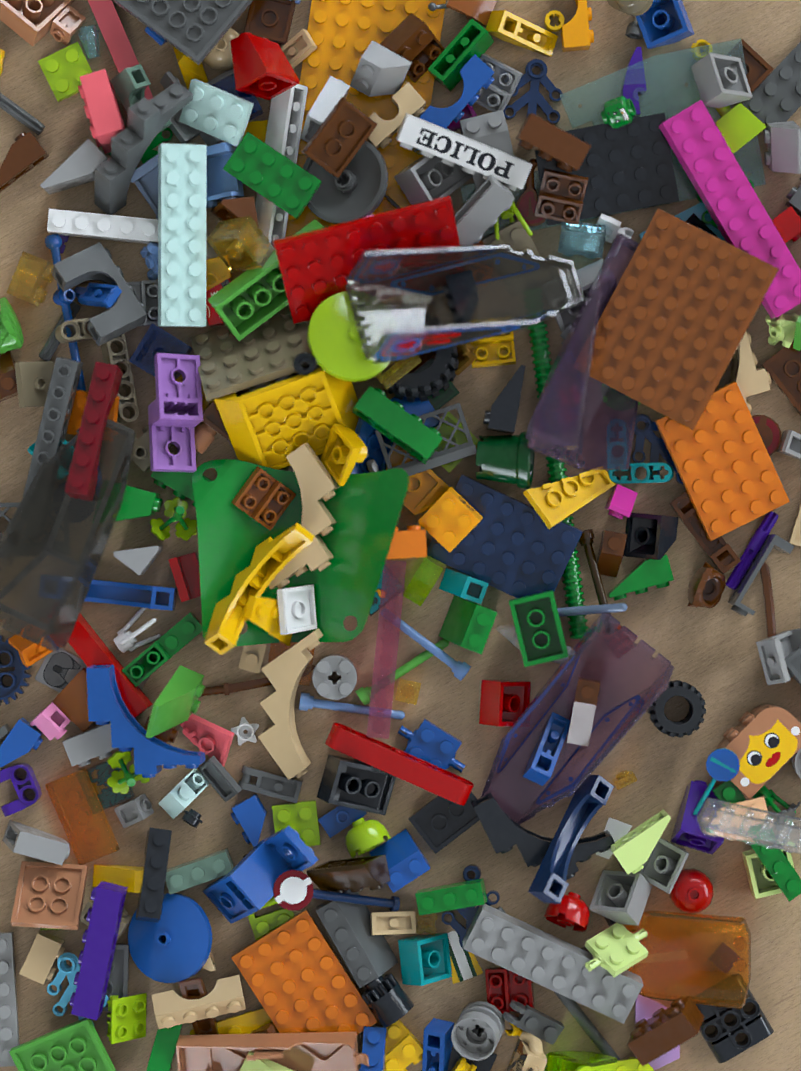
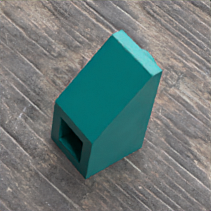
M446 568L439 589L482 604L489 583Z

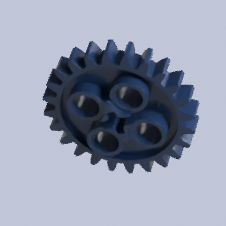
M0 635V656L3 652H6L10 655L11 659L9 664H3L0 660V668L14 667L15 670L0 672V706L2 700L6 705L10 704L9 697L17 700L16 692L24 694L21 686H29L25 678L32 677L31 674L26 673V670L32 668V666L26 667L22 664L18 650L9 644L8 639L4 642L3 635ZM5 674L12 677L13 683L11 686L4 685L2 680Z

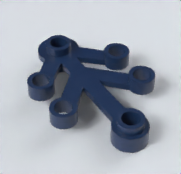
M533 59L526 65L525 74L521 77L516 87V92L511 98L516 97L519 89L528 82H530V90L512 105L505 107L503 110L505 119H513L516 112L528 103L527 116L530 113L536 115L538 104L546 114L547 122L553 125L559 122V112L554 110L541 95L539 83L549 92V99L554 103L562 99L563 93L546 76L547 66L542 60ZM538 67L540 73L536 75L532 72V69ZM558 92L560 94V97L558 99H554L552 97V93ZM507 109H512L514 114L512 116H507L505 111ZM556 114L557 120L551 121L549 115Z
M645 414L636 415L630 423L631 430L636 435L635 451L632 453V460L635 463H641L645 460L646 455L643 449L646 437L651 443L649 463H659L660 454L673 467L676 473V481L684 485L663 438H658L653 432L659 431L656 422H652L650 417ZM639 421H643L645 423V428L643 430L639 429L637 426ZM637 452H640L643 456L640 461L635 459Z
M470 864L463 871L465 881L476 880L481 877V869L477 865ZM468 871H474L475 878L468 877ZM495 890L488 892V900L485 904L489 906L497 904L500 900V894ZM495 894L497 896V900L491 901L489 899V895ZM480 905L456 909L466 919V928L455 919L456 916L453 911H445L442 915V922L450 925L459 934V943L462 948V940ZM450 914L452 921H447L445 915Z

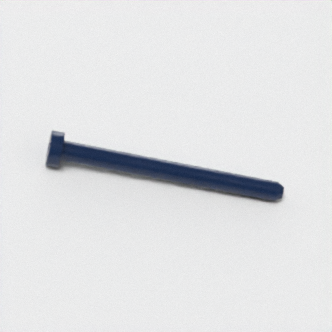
M314 889L312 897L314 899L387 907L392 912H397L400 907V898L398 896H392L391 899Z

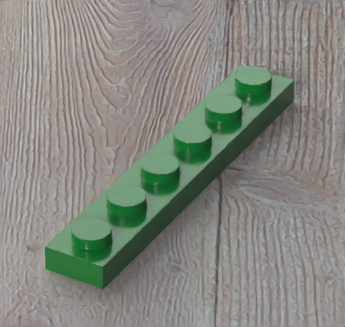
M730 780L724 781L712 789L722 806L746 800L739 788ZM758 821L738 826V829L786 899L790 902L800 895L801 878L764 824Z

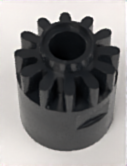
M391 973L386 974L384 977L381 975L379 978L366 984V990L361 994L362 999L372 1010V1013L383 1028L398 1021L414 1006Z

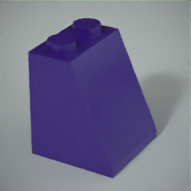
M700 780L691 781L686 787L670 842L713 855L723 844L726 829H720L719 825L708 827L705 817L716 815L715 809H718L722 804L711 789L698 814L694 815L693 812L708 785Z

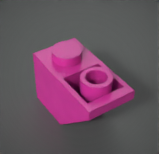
M616 484L605 506V509L609 510L608 515L619 520L623 519V517H630L638 493Z

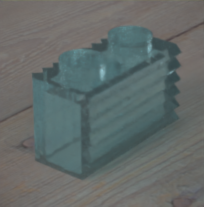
M562 222L558 241V253H562L565 256L580 255L588 259L602 258L606 239V226L583 222L578 223V225Z

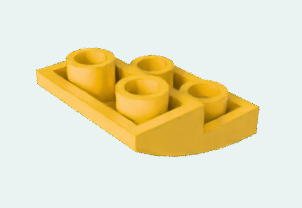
M512 317L472 320L468 329L513 326L512 323H508L512 322ZM513 328L468 331L471 332L468 333L469 340L503 332L501 331L502 329L507 331ZM513 330L469 341L475 348L472 352L477 357L471 363L472 368L516 364Z

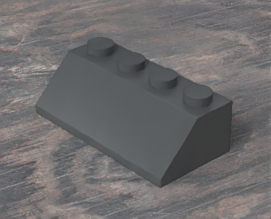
M346 889L345 892H343L347 894L360 895L359 891L351 892L350 889ZM327 900L316 907L319 918L359 988L379 978L398 963L384 935L371 936V912L367 905Z

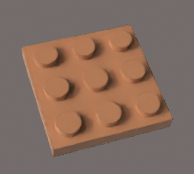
M22 861L11 925L79 930L88 866Z

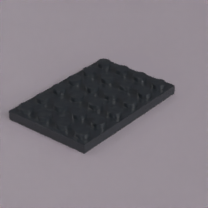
M665 112L633 118L630 124L617 129L612 128L608 123L565 131L591 145L579 169L569 172V174L588 177L579 220L598 217L601 213L608 215L679 201L671 148L659 128V125L666 121ZM534 149L540 186L545 168L568 173L557 167V161L552 159L548 162L539 157V151ZM546 219L547 226L566 223L552 219Z

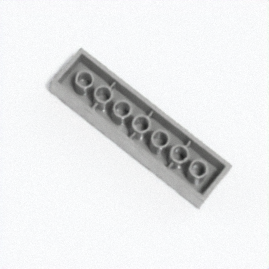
M487 904L479 906L462 940L464 950L623 1024L644 985L641 976L625 970L616 977H613L601 966L589 972L585 967V963L593 959L591 953Z

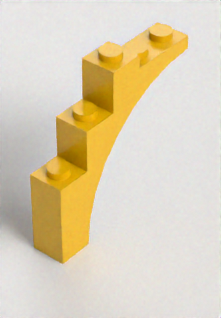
M296 523L275 539L269 537L257 545L250 566L236 575L230 595L216 603L204 643L220 655L233 648L246 621L244 614L249 596H261L285 565L313 542L314 535Z

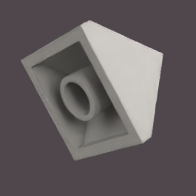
M160 545L115 551L113 553L114 557L135 573L144 575L161 553L163 547Z
M660 838L647 862L643 864L644 868L637 873H641L649 883L670 894L689 853L684 848Z

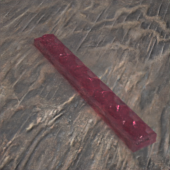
M386 560L383 569L367 737L389 739L406 572L405 561Z

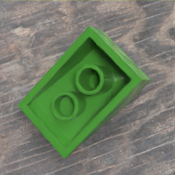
M181 665L178 667L153 705L146 733L147 738L150 739L187 721L192 713H197L201 704L198 698L201 697L205 685H202L204 675Z

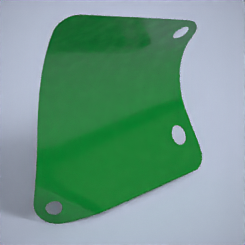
M216 459L202 463L193 473L192 485L197 517L202 632L204 640L216 603L230 595L236 575L250 566L256 546L269 537L275 539L296 523L301 525L302 499L295 472L273 469L235 459ZM257 466L296 494L271 530H268L231 503ZM214 468L217 471V478L211 482L205 481L203 479L204 471ZM393 468L379 472L351 474L345 485L339 486L334 491L336 493L334 497L326 502L324 499L322 500L337 522L332 525L333 530L323 537L321 534L319 535L334 556L329 561L331 565L321 572L319 569L311 571L307 565L308 570L299 577L293 575L288 579L290 583L284 587L314 585L317 629L319 628L323 633V636L318 639L319 642L350 641L357 637L365 627L408 490L409 476L403 469ZM267 586L260 597L278 599V587L270 589ZM350 615L357 619V627L353 631L346 630L343 624L345 618ZM246 619L247 631L239 635L234 647L281 642ZM316 629L293 633L290 642H299Z

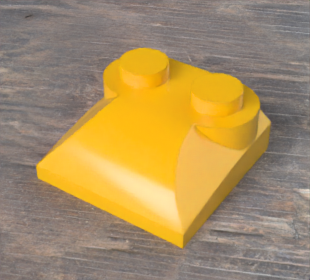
M333 424L321 457V462L339 486H344L355 464L364 461L368 450L353 429L342 424Z

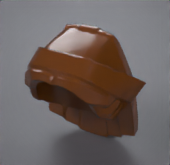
M706 561L703 567H700L694 573L689 582L688 607H706L711 609L718 604L725 589V576Z

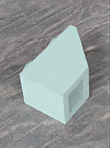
M194 768L158 804L174 819L210 783Z

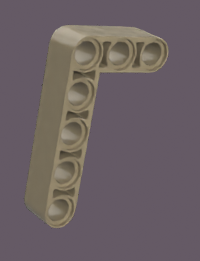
M93 317L69 320L60 324L55 330L56 339L65 344L94 340L91 334H88L85 330V324H88L89 319ZM64 327H68L71 330V337L65 336L63 332ZM124 333L101 345L104 363L117 364L122 368L123 372L120 386L125 388L126 396H121L119 392L117 395L120 397L117 422L120 424L133 422L139 416ZM111 343H115L117 345V353H114L111 350ZM123 408L130 411L129 419L123 416Z

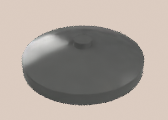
M368 141L364 142L338 179L309 157L303 167L304 170L322 181V184L307 206L315 215L332 224L337 225L371 215L382 202L387 190L388 170L385 160L377 148Z

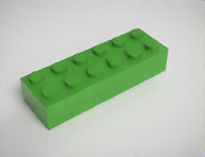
M314 219L294 235L324 228V226ZM275 249L208 299L211 306L238 341L242 340L288 305Z

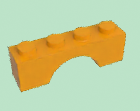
M575 0V16L561 27L562 52L589 50L591 43H594L593 29L589 30V21H592L591 7L587 8V0Z

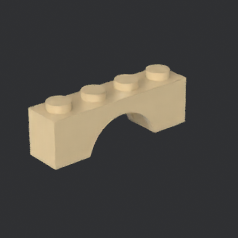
M239 975L218 979L214 989L207 996L200 999H184L177 995L174 990L152 995L158 1029L171 1028L176 1025L193 1023L206 1018H215L219 1015L236 1013L246 1009Z

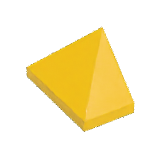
M173 47L187 89H189L191 79H198L205 83L208 82L202 62L199 65Z

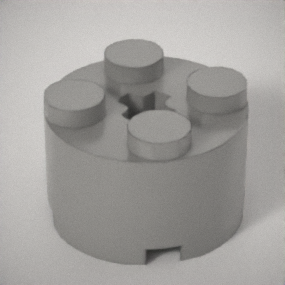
M327 655L314 668L312 676L313 685L316 691L326 699H343L351 694L356 686V667L351 660L343 655ZM333 671H337V675H341L337 683H334L333 679H329Z

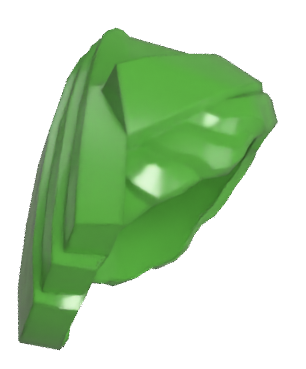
M6 297L0 298V354L22 348L24 343L20 322Z

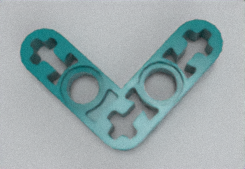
M619 419L610 422L608 426V464L611 481L618 484L665 483L672 480L674 469L668 463H630L629 425L626 421ZM618 423H620L621 427H624V431L620 432V439L625 438V443L613 442V439H618V432H614V428L618 427ZM618 445L623 446L625 449V454L621 458H617L614 455V448ZM632 466L630 472L632 480H629L630 476H621V480H619L618 476H615V472L619 470V467L621 471H630L629 467ZM651 466H654L653 471L662 470V466H664L665 470H668L669 473L664 476V479H662V475H653L654 480H651ZM639 467H644L647 470V476L642 480L636 476V470Z

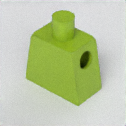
M741 103L737 104L734 108H731L730 105L715 108L721 116L715 124L733 154L766 128L765 124Z

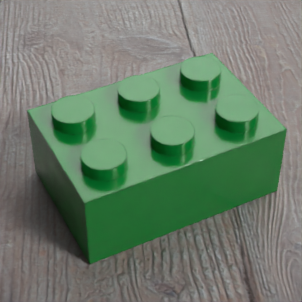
M553 590L509 600L524 667L569 657Z

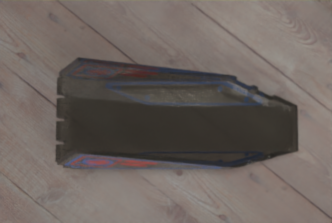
M508 244L365 251L346 278L348 284L345 285L349 301H353L350 305L354 319L359 321L356 323L360 341H365L361 344L365 359H372L373 363L390 362L528 328L578 306L585 301L573 261L549 255L547 258L533 255V251L528 249L525 253L512 250L511 245ZM471 270L476 282L479 302L470 324L455 325L453 315L449 309L448 299L445 298L443 286L446 285L445 276Z

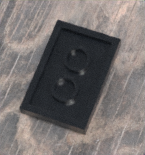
M471 791L466 805H459L436 796L408 819L436 854L479 821L471 804L477 798Z

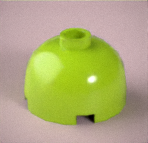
M363 817L352 823L353 828L346 835V847L351 858H355L356 852L360 856L380 846L384 839L387 842L391 837L387 829L379 821L373 819L365 821Z

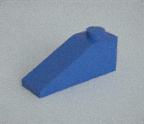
M554 712L550 714L523 774L524 778L541 786L551 778L569 731L571 720Z
M23 717L17 721L0 746V768L27 754L32 749L37 750L44 740L41 738L43 733L36 726L32 727L30 722Z
M433 1018L425 1027L422 1071H448L453 1046L451 1032L454 1028V1022Z

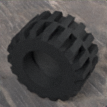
M680 680L667 681L664 691L657 694L659 697L650 703L652 705L648 708L649 718L654 726L662 733L678 738L684 735L689 736L694 730L697 731L700 728V723L704 722L703 716L706 714L704 707L706 704L702 694L692 685ZM673 696H682L689 703L687 716L678 722L669 720L664 713L666 702Z

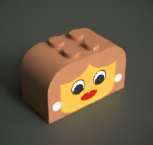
M762 704L755 707L750 713L746 711L738 719L740 723L735 728L730 727L723 734L724 739L716 748H726L737 755L740 768L738 774L730 781L749 799L801 748V723L790 712L774 704Z

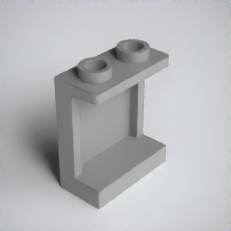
M801 628L784 631L756 642L767 686L786 683L793 677L787 669L785 658L801 645Z

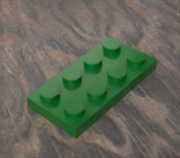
M249 132L246 133L223 168L224 171L297 220L322 184L321 180Z

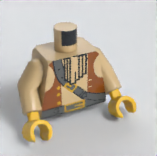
M509 1022L513 1026V1030H505L506 1034L509 1036H520L507 1071H544L547 1058L543 1052L542 1041L533 1034L523 1031Z

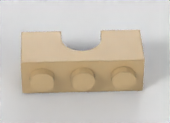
M409 82L392 96V102L399 111L394 119L383 120L376 112L369 116L378 125L367 138V141L377 149L379 147L385 148L392 141L390 137L399 132L406 113L419 118L426 111L424 109L426 101Z

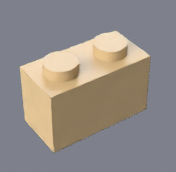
M40 930L19 974L42 985L45 984L47 979L51 981L57 969L53 967L55 961L65 952L66 948L62 947L65 940Z

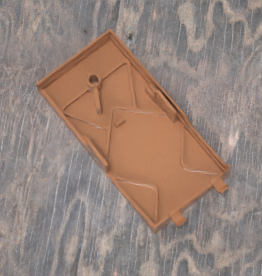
M357 1032L179 1035L176 1045L178 1071H239L245 1058L246 1061L269 1059L294 1071H359V1064L369 1066L368 1055L358 1054ZM249 1051L254 1053L253 1055H247Z

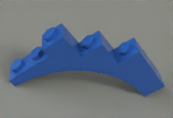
M91 665L86 668L89 722L96 721V725L110 724L109 721H111L112 748H119V751L122 752L132 751V748H134L135 774H142V778L155 777V774L162 771V765L164 769L177 768V765H185V768L193 769L198 768L199 765L205 762V752L184 750L171 746L156 737L150 739L146 737L147 730L131 715L121 697L116 682L114 665Z

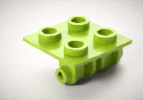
M147 993L119 998L117 995H111L110 1000H107L108 1011L111 1012L107 1013V1017L111 1018L107 1020V1037H109L110 1044L146 1037Z

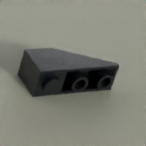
M471 270L445 276L446 285L443 286L444 295L448 299L455 326H460L461 330L468 329L479 302L477 286Z

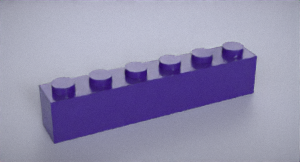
M101 881L92 890L91 900L94 901L93 907L89 909L86 919L89 922L88 930L84 931L82 938L85 947L84 951L81 950L78 958V964H81L80 972L77 971L74 978V985H77L76 992L72 993L70 999V1006H73L71 1014L98 1020L103 1012L128 887Z

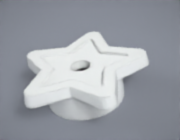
M242 717L239 726L231 728V732L238 737V745H242L246 741L256 743L255 731L258 729L259 724H249L245 717Z

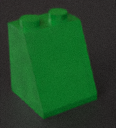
M104 480L93 523L95 522L96 516L100 509L101 503L107 491L110 480ZM116 482L101 524L153 516L156 512H160L163 499H160L159 493Z
M454 595L439 637L482 655L498 612Z

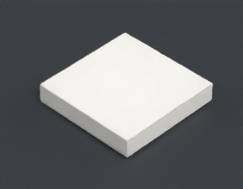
M314 585L278 589L280 634L287 635L317 629Z

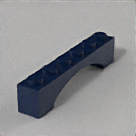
M583 775L528 890L529 893L543 903L560 904L569 885L566 882L573 851L588 823L597 811L606 805L614 786L600 775Z

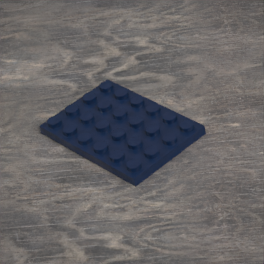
M462 474L455 491L483 519L450 553L432 537L427 548V556L475 579L489 583L488 585L515 598L549 590L554 592L583 531L563 521L548 529L533 507Z

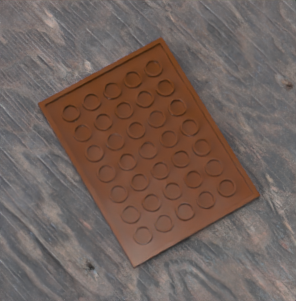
M658 208L574 369L694 430L779 269Z

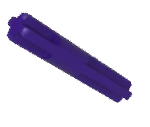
M773 511L766 514L741 556V562L735 566L726 582L727 587L733 590L737 589L755 556L759 553L769 536L771 529L778 519V514Z

